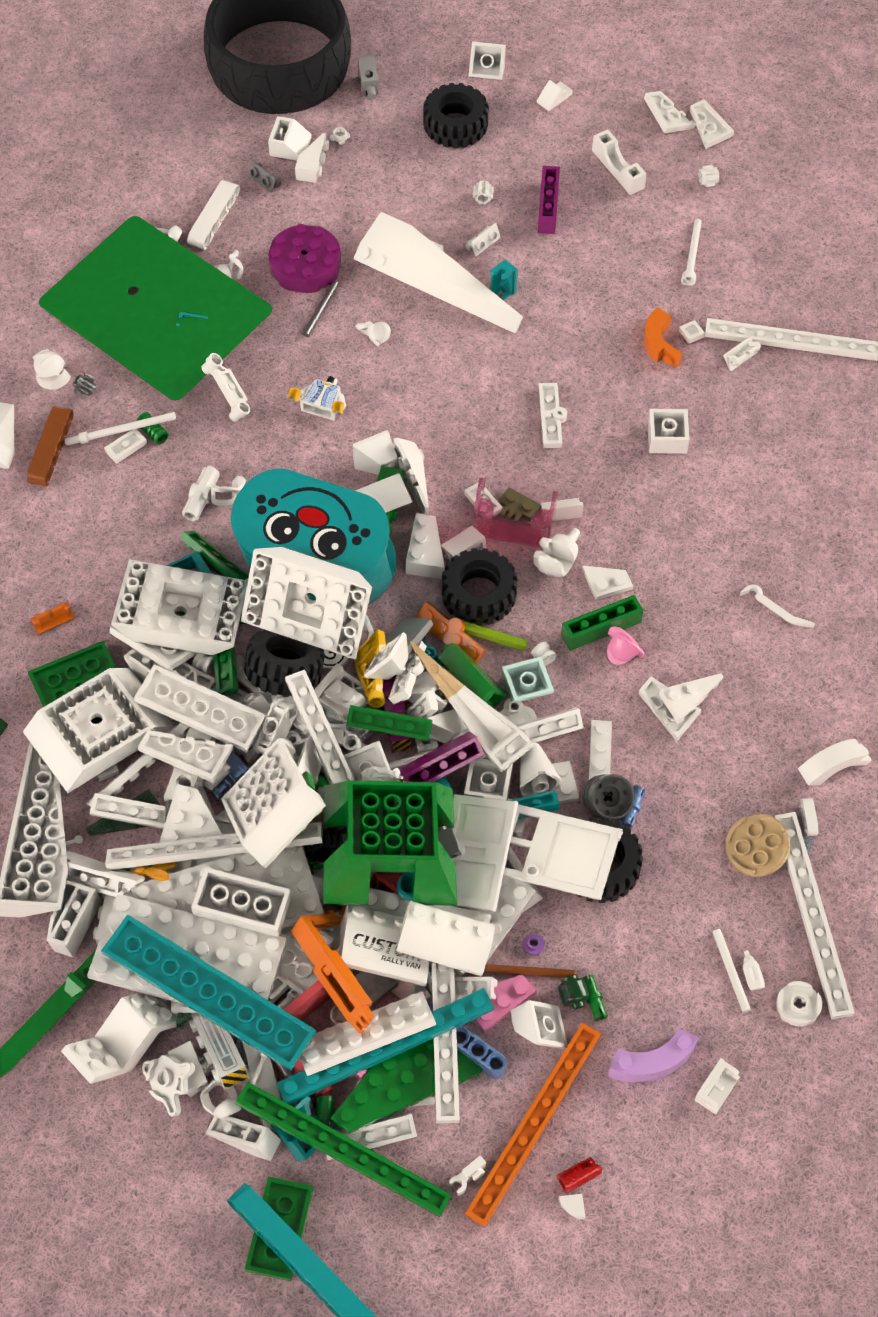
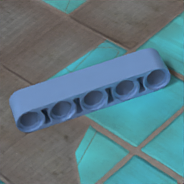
M427 1002L428 1005H429V1008H430V1010H431V1012H432V1011H433V1005H432L431 1003ZM462 1025L456 1028L457 1037L460 1036L465 1039L463 1043H457V1050L483 1069L482 1072L494 1079L501 1078L506 1072L505 1056ZM479 1049L482 1050L483 1054L475 1056L472 1051ZM498 1062L502 1067L500 1069H493L490 1065Z

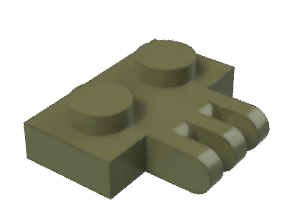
M510 487L498 501L504 507L499 517L503 519L508 514L506 517L508 522L514 517L512 524L515 526L522 517L531 522L541 510L539 503Z

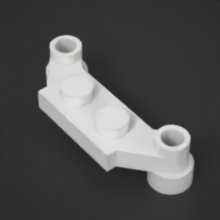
M212 353L206 358V362L201 366V369L205 374L213 375L231 406L229 418L233 422H237L250 412V407L246 403L248 399L231 370L222 366L223 361L221 357L216 353Z
M329 723L339 746H344L349 752L362 748L360 739L357 735L351 734L348 731L349 727L346 724ZM289 731L286 737L292 744L306 738L311 739L309 732L304 735L300 731Z

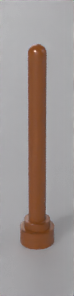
M486 964L483 975L484 973L557 978L577 975L575 970L495 964ZM471 973V976L480 977L478 975Z

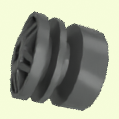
M602 774L594 776L587 781L582 791L583 806L588 813L597 818H622L630 812L634 805V789L630 782L620 775ZM603 793H607V795L605 796V797L607 798V800H603V799H604Z

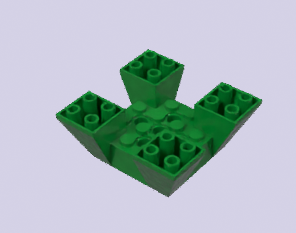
M349 780L324 786V803L326 805L324 807V826H347V840L324 861V904H368L370 872H412L413 902L423 905L457 906L456 864L438 840L439 827L447 826V828H454L452 788L437 782Z

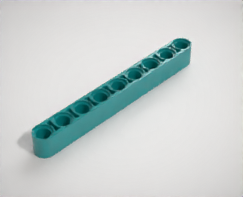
M242 1184L227 1199L230 1207L336 1317H376L248 1184Z

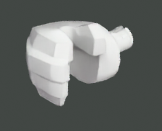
M572 527L566 535L556 534L551 539L542 537L539 544L543 552L535 551L533 564L543 574L553 577H564L571 569L577 557L578 545L575 542L581 536L580 531Z

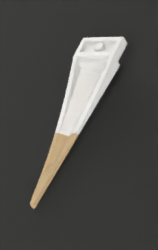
M410 641V646L464 725L471 733L477 736L486 757L501 772L534 747L533 742L519 727L488 705L414 642Z

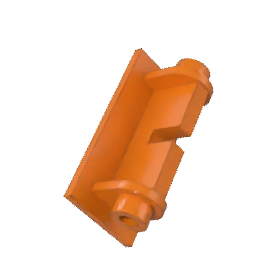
M62 602L49 611L47 610L38 615L35 614L30 621L37 634L40 635L75 617L70 610L69 603Z

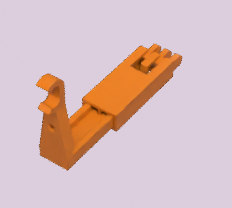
M342 907L339 912L340 916H337L331 909L327 914L301 916L292 928L291 933L315 966L313 972L347 1022L351 1023L358 1033H363L374 1019V1014L369 1009L373 1002L336 950L332 951L318 932L340 925L346 907Z

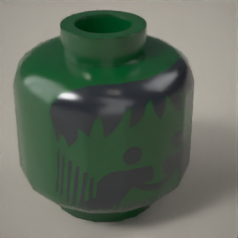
M578 975L562 979L561 984L558 986L562 1004L566 1007H571L572 1010L584 1007V1002L590 997L586 981L583 978H578Z

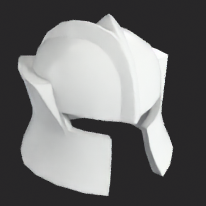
M46 349L32 357L34 359L36 379L41 387L50 390L59 389L70 380L71 376L63 369L67 365L55 352Z

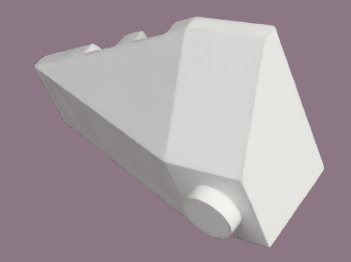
M0 402V468L9 469L15 455L14 404Z
M394 438V448L398 457V469L404 470L407 486L422 514L429 515L423 451L418 449L414 442Z

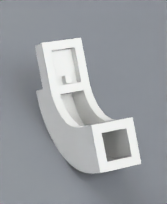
M850 739L820 751L802 764L798 770L808 786L821 785L833 774L844 768L866 766L872 760L868 755V750L862 744H858L856 739Z

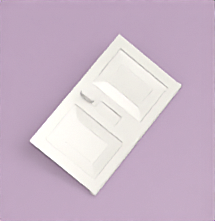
M454 794V828L452 830L462 855L452 858L456 864L458 907L496 912L518 806L517 801Z

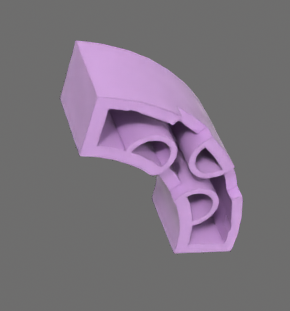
M678 1028L674 1036L658 1049L649 1052H629L619 1048L609 1068L608 1077L631 1083L655 1081L664 1078L680 1068L689 1059L699 1037Z

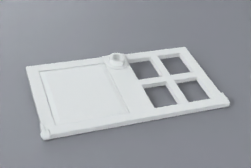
M518 804L510 844L530 849L522 872L505 868L503 876L601 900L623 829ZM519 814L539 818L532 841L512 836Z

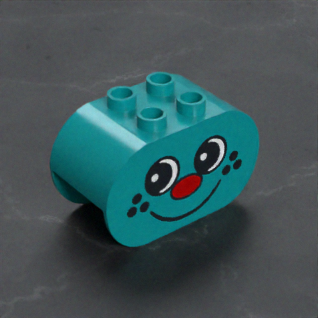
M279 468L267 470L254 476L242 487L235 498L231 511V525L249 570L255 549L283 547L359 572L372 586L368 605L381 597L390 586L396 570V552L389 537V522L385 510L371 496L298 472ZM307 593V596L310 600H316L314 594Z

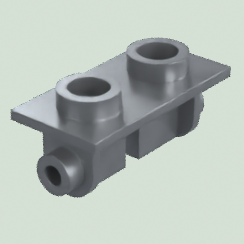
M251 160L247 175L270 193L273 192L275 186L279 187L282 183L279 177L270 174V171L264 168L261 163Z

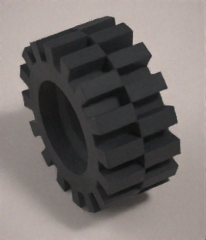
M323 828V843L304 845L306 857L313 861L317 859L319 861L327 860L343 844L341 833L336 828Z

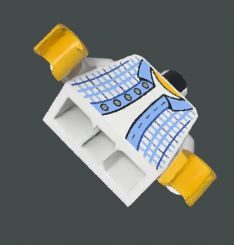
M328 376L326 381L314 380L311 385L301 390L297 388H290L288 398H295L296 402L300 400L301 411L334 421L336 413L340 412V414H343V410L346 409L344 395L340 393V387L336 385L337 379L332 376Z

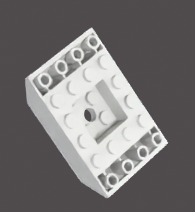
M283 547L255 549L241 622L356 659L372 586L357 571ZM307 593L314 594L316 600H310L307 596Z
M129 559L111 625L131 641L215 655L234 647L248 581ZM177 611H183L185 615L178 616L175 613Z
M109 668L38 710L24 729V735L67 793L138 751V746L148 730L167 733L175 727L166 715L134 701V697L142 684L130 668ZM95 717L103 719L99 724L91 722Z

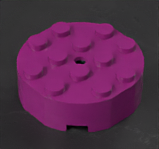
M298 224L281 231L272 240L268 253L272 277L279 282L281 287L289 291L302 293L320 291L321 287L327 284L331 285L333 280L337 279L341 266L339 242L332 233L320 226Z

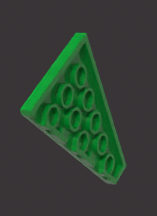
M434 1038L372 1066L334 1113L330 1121L349 1135L358 1131L359 1128L367 1127L386 1116L389 1117L408 1106L418 1104L419 1101L435 1096ZM457 1050L458 1085L468 1079L475 1076L478 1077L483 1069Z

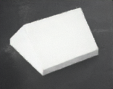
M472 41L469 76L502 80L506 45Z

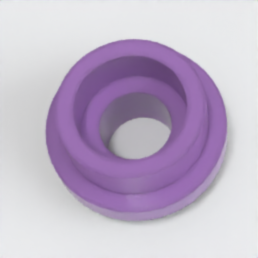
M529 934L524 938L523 949L527 954L538 955L544 950L545 943L540 935ZM535 941L538 945L531 946L530 942Z

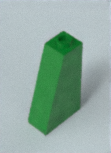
M451 643L443 647L441 650L442 654L438 657L441 662L463 685L492 708L497 707L508 693L457 644Z

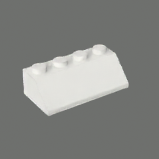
M410 901L403 917L396 951L482 976L492 946L495 926Z

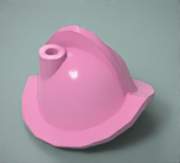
M615 626L609 629L608 635L612 638L606 653L611 663L619 665L630 661L635 656L644 657V651L630 634Z

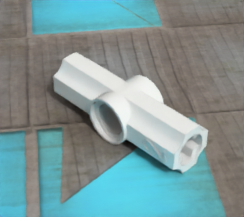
M204 467L197 482L191 485L189 499L182 511V515L187 520H198L205 505L210 503L211 486L216 484L220 476L219 471L214 467Z

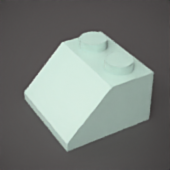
M542 657L502 667L501 679L508 697L514 703L554 693Z

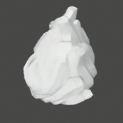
M372 766L362 772V781L399 782V780H403V776H399L400 771L398 768L390 770L387 767Z

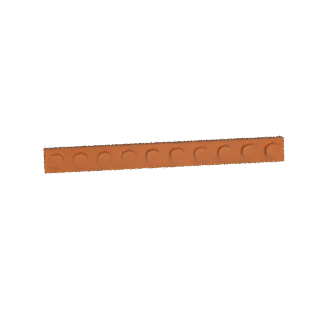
M581 1023L467 1209L466 1217L484 1228L487 1226L601 1037L600 1032Z

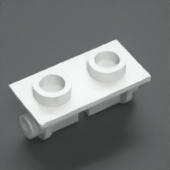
M497 223L486 226L477 237L475 236L468 240L465 245L466 249L469 251L472 249L474 255L477 256L501 238Z
M748 337L725 353L723 357L729 370H734L757 354L761 344L758 341H752L751 337Z

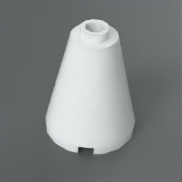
M533 743L534 747L520 757L521 794L523 797L554 790L557 794L561 788V778L541 746Z

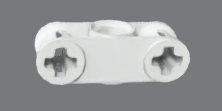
M281 697L273 700L262 728L253 743V751L255 753L264 754L278 738L286 739L292 723L298 714V708L295 703L289 704Z

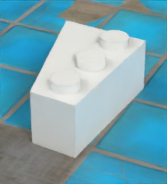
M416 513L406 557V574L442 579L445 567L436 516Z

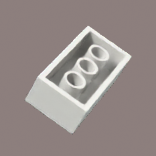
M205 867L191 909L195 916L280 937L292 899L291 890Z

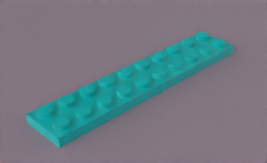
M128 914L101 950L103 955L290 1071L316 1034L314 1028Z

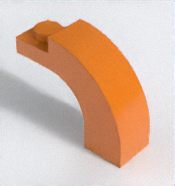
M657 307L649 315L645 324L644 347L648 355L655 362L658 363L663 359L666 364L677 368L681 364L683 353L668 344L662 337L671 326L672 316Z

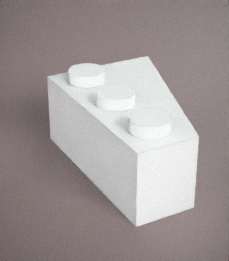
M67 880L61 910L53 911L49 923L47 942L55 952L74 958L103 902L96 889Z

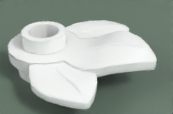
M510 698L505 701L504 709L499 712L515 725L537 719L533 709L524 706L522 701L514 703ZM511 704H516L518 709L512 710Z

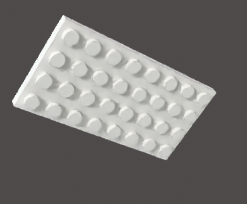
M302 846L284 848L276 860L271 862L266 868L250 853H240L169 874L170 879L166 881L152 879L142 882L133 888L130 886L133 898L192 913L191 907L204 868L207 867L290 889L292 899L282 929L294 926L301 916L324 914Z
M116 894L87 974L89 979L181 1003L102 954L101 950L128 914L261 997L269 1000L287 938L270 936L195 916L193 913Z

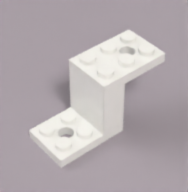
M144 993L125 996L120 999L95 1037L68 1044L61 1052L87 1081L92 1084L131 1072L159 1032L185 1025L190 1017L186 1013H171L170 1000Z

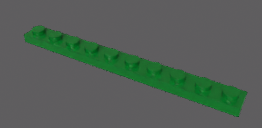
M249 1082L245 1084L235 1102L241 1108L438 1217H441L452 1195Z

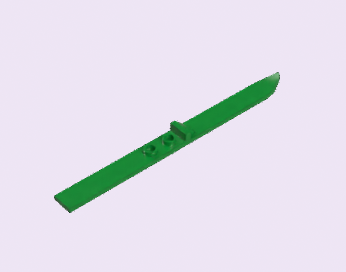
M96 950L74 973L70 972L67 975L66 981L0 1048V1078L10 1072L96 983V980L87 977Z

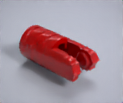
M590 1157L557 1174V1179L564 1192L569 1193L602 1174L603 1169L598 1164H595V1160Z

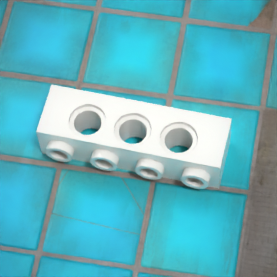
M189 727L186 737H192L194 740L204 742L206 740L215 741V744H218V739ZM175 767L164 795L165 803L167 800L173 799L177 784L183 786L190 785L191 788L199 789V787H203L205 779Z

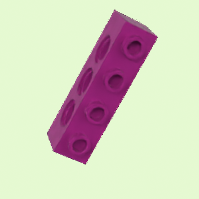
M543 165L537 233L555 234L560 175L559 166Z

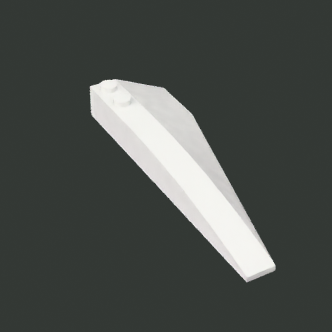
M383 212L378 215L360 242L353 258L513 333L517 332L523 319L522 315L421 234L415 227Z
M30 742L0 875L1 917L21 918L61 910L68 877L60 782Z

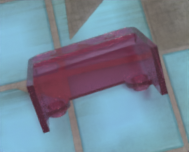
M479 477L474 505L473 527L485 538L542 548L539 544L541 538H551L559 491H553L550 510H537L533 514L532 522L528 523L493 516V503L489 499L483 498L486 478Z

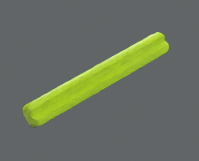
M464 621V632L470 636L520 651H525L528 641L526 639Z

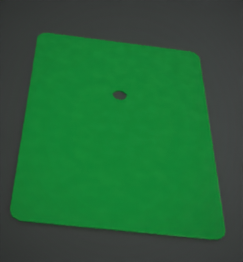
M138 216L128 218L39 299V305L174 401L182 399L207 375L202 371L201 366L206 362V358L210 354L216 353L223 360L272 313V306L268 302ZM131 287L138 288V292L135 295L128 293ZM185 312L208 316V319L183 316V318H179V313Z

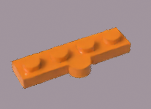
M425 602L415 618L430 619L433 622V626L430 629L433 634L446 645L451 643L457 644L477 664L486 653V649L464 632L465 623L462 619L447 618L429 602Z

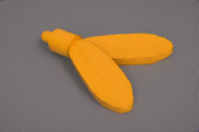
M178 862L155 864L148 868L136 867L130 872L141 876L146 875L158 881H166L170 877L165 871L175 867Z

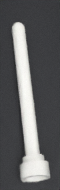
M700 219L694 221L687 269L682 273L681 278L683 285L693 286L696 281L694 265L701 228Z

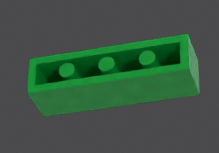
M632 595L563 622L561 636L569 651L609 636L608 631L611 627L615 626L624 630L641 623L644 610L636 596Z

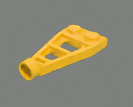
M379 629L359 647L357 658L354 659L356 672L368 699V704L372 708H380L385 704L382 691L383 679H374L369 683L371 678L364 676L367 670L366 666L386 646L385 634Z

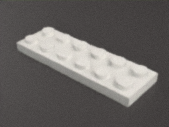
M155 664L134 697V701L227 744H232L234 747L248 752L266 719V715Z
M423 992L412 994L407 998L371 1011L374 1014V1019L363 1033H358L353 1025L347 1021L316 1033L301 1055L307 1076L435 1026V1019Z

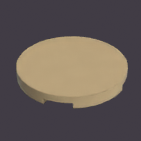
M766 814L752 815L739 819L730 828L725 841L726 853L731 864L739 872L752 877L767 876L776 872L786 862L790 852V838L787 830L779 820Z

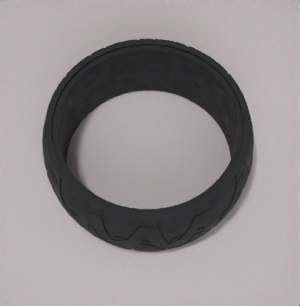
M213 0L206 14L203 37L207 66L217 88L233 103L259 113H295L314 107L327 100L343 83L351 56V33L341 0ZM275 21L296 22L310 26L323 33L330 40L322 50L313 56L299 62L284 65H263L249 62L235 56L225 48L228 42L240 32L258 24Z

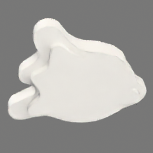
M161 1055L158 1059L145 1061L142 1071L146 1081L151 1083L152 1090H149V1092L155 1099L165 1104L171 1117L179 1116L181 1113L179 1094L186 1095L188 1093V1078L195 1071L194 1063H182L172 1055Z

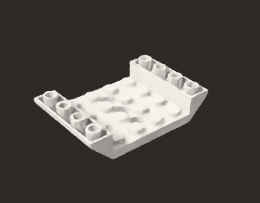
M278 738L221 798L241 844L264 868L271 862H274L284 848L289 846L293 839L326 806L320 794L307 786L292 758L296 750L289 739Z

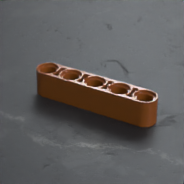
M52 407L27 472L28 483L48 486L49 483L47 482L50 481L54 471L53 466H56L60 455L59 451L62 450L66 437L64 436H67L72 423L70 421L73 420V409Z

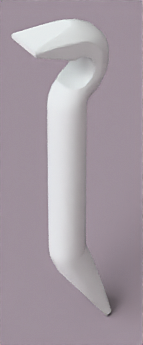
M748 585L740 592V596L755 591L757 593L755 598L760 603L791 624L811 628L815 626V623L791 615L765 597L762 589L757 585Z

